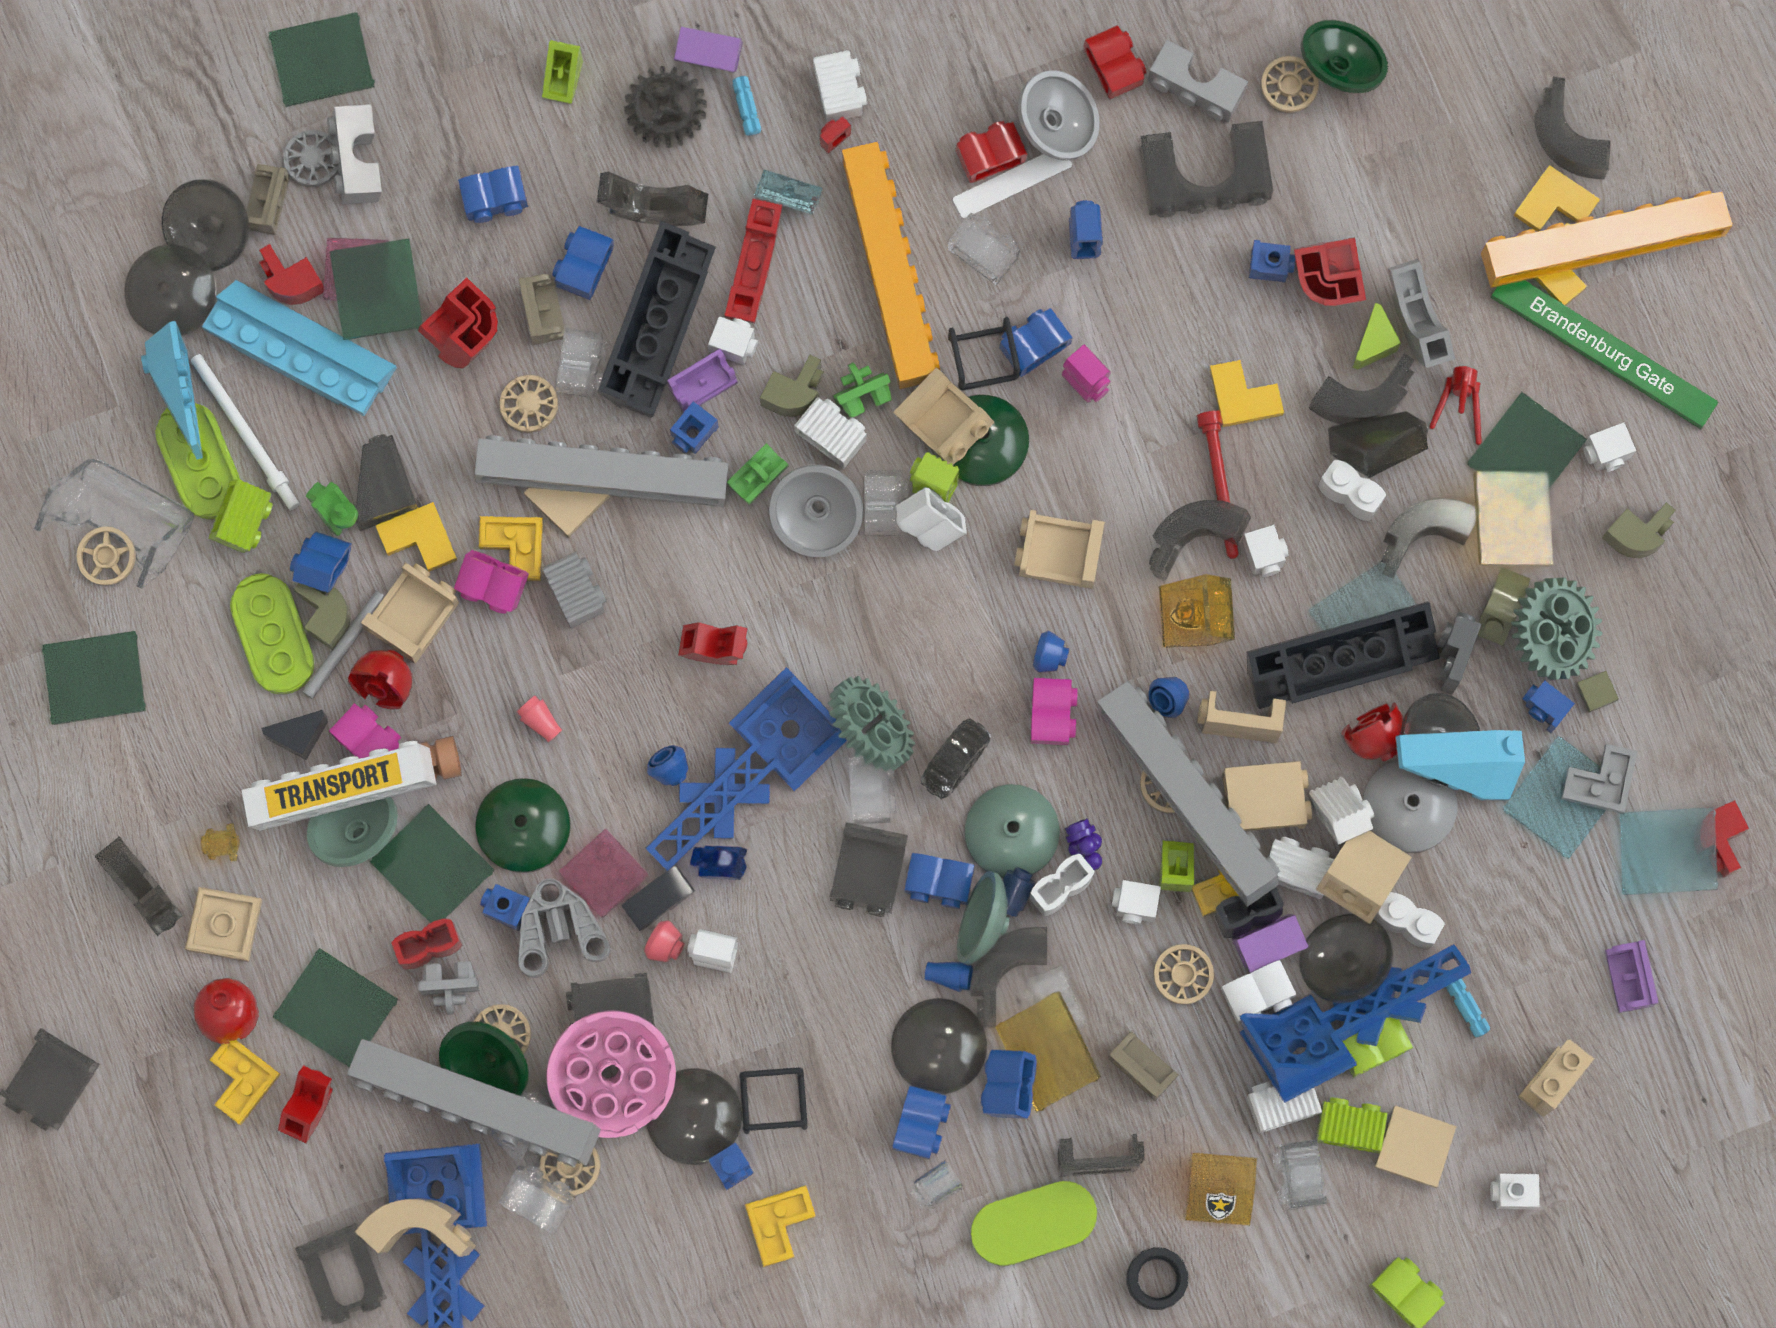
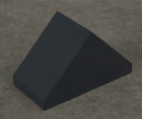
M319 710L261 729L267 740L307 760L327 725L328 719L324 711Z

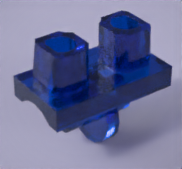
M705 845L704 848L694 847L690 865L699 868L698 876L705 879L741 880L747 869L744 857L747 855L748 849L735 846Z

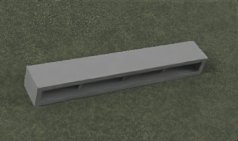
M495 435L486 436V439L478 438L475 466L476 483L606 494L609 496L724 507L728 463L722 462V459L717 457H705L704 460H694L686 454H674L673 457H663L655 451H642V454H633L624 448H611L610 451H602L593 445H580L579 448L567 447V444L556 441L549 442L548 445L536 444V441L526 438L517 439V442L504 441L503 437Z
M1129 681L1125 682L1097 701L1099 714L1248 907L1278 886V873L1280 872L1278 866L1271 857L1265 858L1258 850L1261 846L1256 837L1251 832L1245 833L1239 825L1242 821L1232 807L1227 809L1221 802V799H1223L1221 792L1215 784L1211 783L1208 785L1202 777L1204 771L1195 759L1189 760L1184 754L1185 746L1177 735L1171 737L1165 729L1167 724L1162 715L1157 710L1152 712L1147 706L1149 701L1141 688L1136 687L1134 689Z
M361 1039L347 1073L348 1076L356 1081L354 1086L371 1093L374 1088L385 1091L383 1097L401 1103L404 1098L413 1102L411 1107L428 1114L431 1109L442 1112L440 1117L454 1124H459L461 1119L471 1123L470 1129L487 1135L489 1130L500 1134L499 1140L514 1146L517 1145L518 1141L529 1145L527 1150L541 1156H546L547 1152L558 1155L557 1161L571 1167H575L576 1163L587 1166L601 1131L594 1123Z

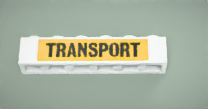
M408 741L399 744V749L373 750L369 752V757L362 759L353 756L340 760L339 765L331 767L328 764L316 765L310 768L311 772L300 775L299 772H290L281 775V780L256 781L252 783V788L242 790L248 827L261 831L436 785L430 748L418 744L417 741Z

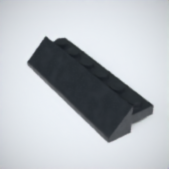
M661 221L597 390L598 393L620 409L625 407L650 418L654 416L663 389L667 385V380L676 361L716 246L689 236L690 232L664 221Z
M1427 601L1247 651V674L1251 680L1256 706L1259 709L1269 707L1273 699L1290 701L1292 704L1412 671L1413 666L1440 659L1434 635L1436 628L1430 602Z

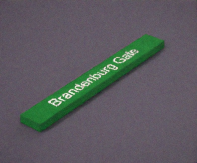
M1525 280L1497 286L1490 297L1699 429L1703 428L1719 403L1716 399Z

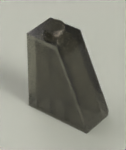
M1407 411L1328 428L1330 454L1338 460L1351 465L1356 471L1368 478L1428 449L1426 422Z
M381 434L369 439V443L364 444L362 447L356 509L358 511L356 524L360 531L418 508L393 435L386 436Z

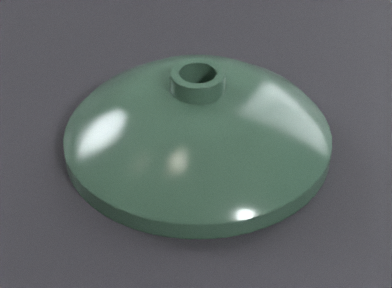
M1002 785L984 793L971 807L965 824L966 845L972 858L982 869L987 872H996L1001 878H1004L1007 870L1014 871L1015 867L1022 868L1032 875L1040 871L1052 859L1060 837L1058 817L1050 802L1039 792L1022 785ZM1016 823L1019 830L1016 833H1010L1007 830V825Z
M392 797L311 817L307 827V841L311 851L320 861L335 867H349L372 858L383 849L395 831L398 818L396 804Z
M988 871L979 879L966 905L957 940V957L961 963L969 965L978 961L993 948L999 936H1003L1008 929L1009 917H1006L1008 907L1004 883L996 872Z

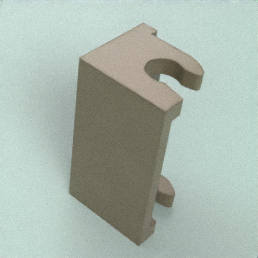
M257 164L246 214L242 223L243 229L276 235L290 180L286 168Z
M549 274L518 278L533 345L567 338L554 278H550Z
M1132 1031L1108 1056V1059L1154 1101L1179 1076L1176 1071L1171 1069L1137 1038Z

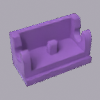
M681 27L674 60L734 73L737 71L743 42L740 38Z
M721 349L716 350L667 380L669 390L683 412L686 411L693 401L700 406L738 383L732 367H729Z
M1287 914L1271 924L1257 927L1239 937L1232 938L1244 967L1250 973L1308 948L1296 916L1293 914Z
M1645 940L1613 946L1612 949L1605 950L1619 1013L1653 1007L1659 1003Z

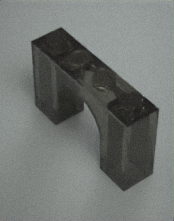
M1263 121L1232 124L1230 141L1234 171L1224 182L1209 187L1195 185L1181 175L1175 161L1171 132L1140 136L1139 150L1149 215L1157 214L1158 217L1164 218L1173 216L1175 212L1180 211L1196 214L1204 212L1206 208L1211 207L1228 210L1236 207V204L1248 203L1250 206H1259L1265 204L1267 200H1271L1273 185Z

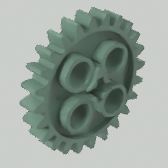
M1545 578L1544 581L1534 582L1535 588L1525 589L1528 597L1518 599L1523 606L1522 609H1514L1513 611L1519 616V621L1511 622V625L1518 628V632L1511 636L1520 641L1515 647V651H1524L1520 661L1530 662L1528 670L1537 671L1538 677L1556 680L1570 679V676L1580 675L1579 669L1589 668L1586 660H1594L1596 658L1591 651L1592 648H1600V644L1595 641V636L1603 635L1601 631L1596 630V625L1600 624L1602 619L1594 617L1599 607L1590 606L1594 597L1584 596L1586 587H1577V581L1575 580L1567 581L1566 578Z
M860 676L854 679L849 677L838 684L834 691L830 693L832 700L828 702V705L833 710L829 712V715L837 720L833 723V726L840 728L839 738H846L848 741L846 747L847 749L851 747L855 749L856 758L862 755L865 764L868 765L872 762L876 770L882 767L885 772L889 769L894 771L910 760L909 756L914 753L911 748L915 745V742L910 739L914 732L907 729V726L911 723L903 719L902 715L905 711L897 709V700L891 701L888 698L889 693L887 690L882 693L878 683L872 686L869 678L862 681ZM880 713L882 718L863 734L861 730Z

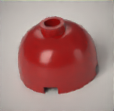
M375 650L367 652L356 661L351 668L348 682L352 689L362 698L366 699L368 695L379 699L375 705L390 710L400 709L409 697L412 689V672L400 653L394 650Z
M1393 702L1391 709L1388 703L1360 715L1356 718L1359 721L1357 726L1351 729L1348 724L1341 732L1348 747L1360 758L1368 760L1380 758L1382 761H1387L1398 754L1396 736L1406 735V723L1397 704Z
M231 978L215 979L206 984L197 994L193 1005L194 1020L202 1035L210 1041L220 1044H230V1041L246 1038L255 1028L259 1018L257 1000L251 989L239 980Z

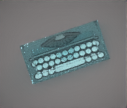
M764 169L754 196L813 215L821 200L822 188Z

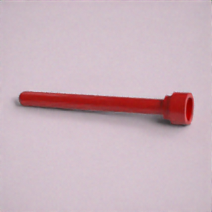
M1208 411L1196 416L1198 428L1202 429V433L1206 434L1226 554L1230 559H1235L1239 555L1218 434L1221 431L1220 426L1223 425L1221 411Z

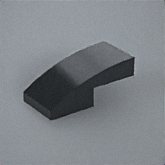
M674 866L633 895L621 906L638 930L641 931L646 929L665 912L674 909L695 890L678 866Z

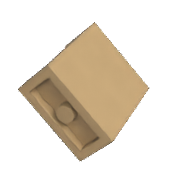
M937 367L893 412L905 426L941 459L946 460L947 464L952 463V465L961 460L966 455L967 450L979 438L983 437L994 423L981 407H978L960 391Z
M1030 510L1029 518L1023 517L1020 536L1025 537L1024 548L1017 547L1014 566L1020 567L1019 576L1093 589L1105 522L1092 520V524L1037 515L1036 510Z
M405 562L402 566V574L373 614L367 613L361 624L366 631L416 664L459 602L454 595L456 590L444 581H440L437 584L428 578L431 574L425 568L416 563L412 567Z
M1210 691L1207 699L1202 698L1197 723L1203 724L1202 733L1271 743L1278 742L1283 731L1286 700L1273 699L1266 717L1216 710V691Z
M1300 761L1224 769L1222 776L1226 808L1232 807L1242 821L1239 825L1244 831L1297 826L1298 829H1303L1308 824L1307 820L1312 819L1311 802L1305 801L1304 789L1308 788L1307 770H1301Z
M1368 831L1345 842L1316 890L1370 924L1412 857L1380 838L1372 831Z
M1567 1040L1562 1047L1558 1046L1518 1098L1542 1117L1546 1116L1559 1105L1594 1058L1573 1041Z

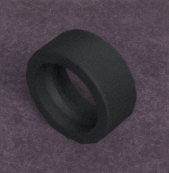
M1153 1247L1142 1251L1132 1260L1127 1270L1126 1284L1130 1295L1139 1305L1150 1310H1163L1172 1307L1184 1296L1188 1287V1271L1184 1261L1177 1253L1167 1248ZM1154 1259L1169 1263L1176 1274V1285L1173 1291L1168 1296L1162 1298H1153L1146 1295L1138 1282V1274L1141 1267Z

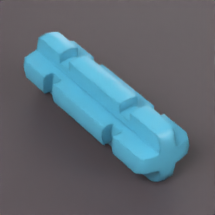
M747 76L734 78L732 85L735 94H737L736 100L745 134L747 136L756 135L761 132L759 118H756L758 117L752 91H750L749 79Z
M1461 978L1446 986V989L1450 996L1454 995V1002L1466 1023H1470L1471 1026L1469 1028L1477 1038L1489 1032L1490 1026L1485 1018H1481L1482 1012L1471 993L1466 992L1465 989L1467 987Z

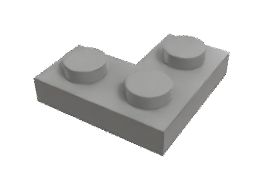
M1606 744L1599 774L1569 767L1566 772L1561 800L1623 814L1627 805L1638 751Z

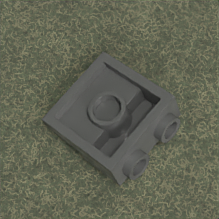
M1458 612L1453 623L1447 622L1437 644L1438 647L1442 648L1439 657L1447 660L1444 662L1438 680L1443 681L1441 691L1451 695L1461 682L1481 627L1480 623L1475 622V617L1466 613Z

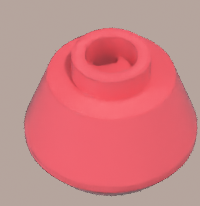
M661 921L655 927L644 949L647 959L668 962L671 958L676 960L679 957L685 943L681 942L682 934L671 921Z

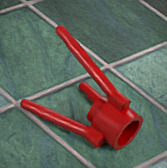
M1458 366L1453 369L1452 377L1446 378L1444 391L1433 414L1429 428H1435L1451 390H1453L1454 395L1459 396L1458 412L1460 414L1464 413L1466 398L1472 394L1475 442L1477 445H1481L1482 432L1479 401L1481 383L1477 382L1478 371L1476 369L1466 366Z

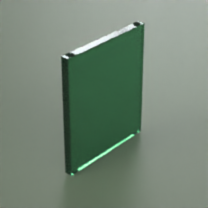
M357 12L269 32V40L273 49L285 107L374 87L375 81L372 78L360 25V16Z
M409 238L330 251L343 340L419 329L420 325L423 324Z
M1521 392L1467 464L1524 505L1528 510L1533 511L1587 439L1535 402L1527 394Z
M136 631L42 645L52 725L146 711Z
M429 804L369 861L430 923L446 919L495 871Z
M319 948L278 1010L274 1012L273 1018L350 1068L361 1039L371 1042L393 1007L397 1005L399 999Z

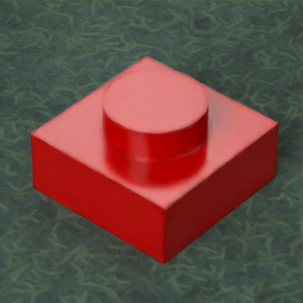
M843 116L836 122L835 120L828 122L821 129L820 146L829 154L851 135V124Z

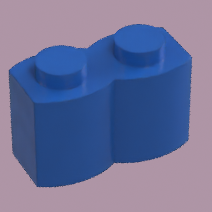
M518 166L504 167L489 173L474 174L458 180L466 216L469 221L474 220L475 223H484L492 220V216L504 213L505 216H514L520 214L523 211L522 209L528 207L522 176Z
M1079 201L1070 208L1069 235L1071 257L1073 259L1097 258L1101 255V246L1103 245L1101 208L1098 204H1094L1093 201Z
M578 226L575 233L570 232L564 249L568 251L563 260H557L553 269L552 276L555 277L556 287L591 300L614 248L613 239Z
M1051 308L1044 312L1042 309L1035 311L1027 318L1028 323L1019 329L1017 326L1011 327L1020 365V377L1036 369L1046 360L1067 348L1072 342L1073 337ZM1004 332L1001 336L1003 340L1000 341L999 348L1013 366L1007 334Z
M315 532L311 538L306 537L300 554L295 553L290 564V571L294 572L292 581L327 593L330 592L337 578L343 573L348 564L352 543L319 532Z
M912 853L904 889L905 893L911 894L910 899L913 901L928 903L929 898L942 900L941 905L944 907L960 909V904H968L975 866L965 862Z
M991 1050L985 1063L987 1083L981 1094V1105L984 1114L1000 1118H1029L1033 1101L1032 1086L1036 1076V1055L1026 1051Z
M909 1086L892 1149L929 1160L931 1153L938 1154L942 1136L937 1134L940 1122H947L951 1108L950 1104L945 1103L947 1096Z

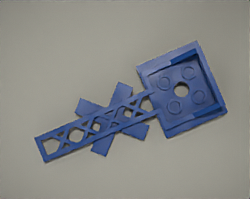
M786 667L729 722L750 747L736 760L735 748H715V781L713 783L679 782V802H689L691 804L645 848L668 871L713 827L714 838H734V806L737 803L769 804L770 784L758 783L772 769L795 791L847 741L846 738H839L838 735L841 733V730L833 726V723L837 720L829 715L828 709ZM787 720H793L798 725V733L793 738H786L782 734L781 727ZM755 751L767 763L763 769H750V756ZM745 761V769H737ZM735 773H745V783H735ZM750 774H757V775L750 781ZM705 803H714V813H705ZM700 805L699 813H692ZM686 818H699V831L695 835H682V821ZM705 818H712V819L704 826V820H705ZM677 827V835H669ZM663 840H677L676 854L668 861L655 850ZM682 840H689V841L682 847Z
M1455 944L1403 971L1401 968L1382 965L1375 986L1363 992L1338 988L1333 1008L1322 1012L1310 994L1272 1015L1244 1013L1239 1016L1243 1027L1240 1035L1283 1102L1286 1103L1357 1065L1342 1042L1343 1040L1358 1033L1357 1043L1377 1046L1387 1017L1421 1023L1426 1003L1418 1001L1471 974L1470 965ZM1452 959L1458 964L1457 967L1451 970L1441 969L1442 964ZM1419 976L1429 978L1428 982L1423 985L1413 984L1414 979ZM1395 991L1401 992L1398 998H1393ZM1337 1020L1343 1021L1344 1025L1334 1030L1330 1023ZM1298 1048H1306L1301 1054H1293Z
M480 1144L385 1153L384 1162L387 1169L389 1203L406 1199H432L452 1207L461 1214L453 1223L454 1226L459 1224L465 1229L487 1227ZM436 1181H440L444 1185V1194L439 1199L434 1198L431 1194V1188ZM419 1227L408 1230L404 1234L421 1233L422 1250L415 1246L403 1263L425 1281V1291L407 1314L421 1326H424L428 1321V1328H441L445 1322L452 1328H464L463 1315L472 1322L485 1307L484 1304L460 1284L462 1277L481 1254L473 1249L468 1256L459 1257L446 1244L442 1243L438 1246L431 1240V1232L429 1230ZM440 1257L447 1262L443 1269L436 1263ZM444 1300L451 1304L446 1311L439 1307Z

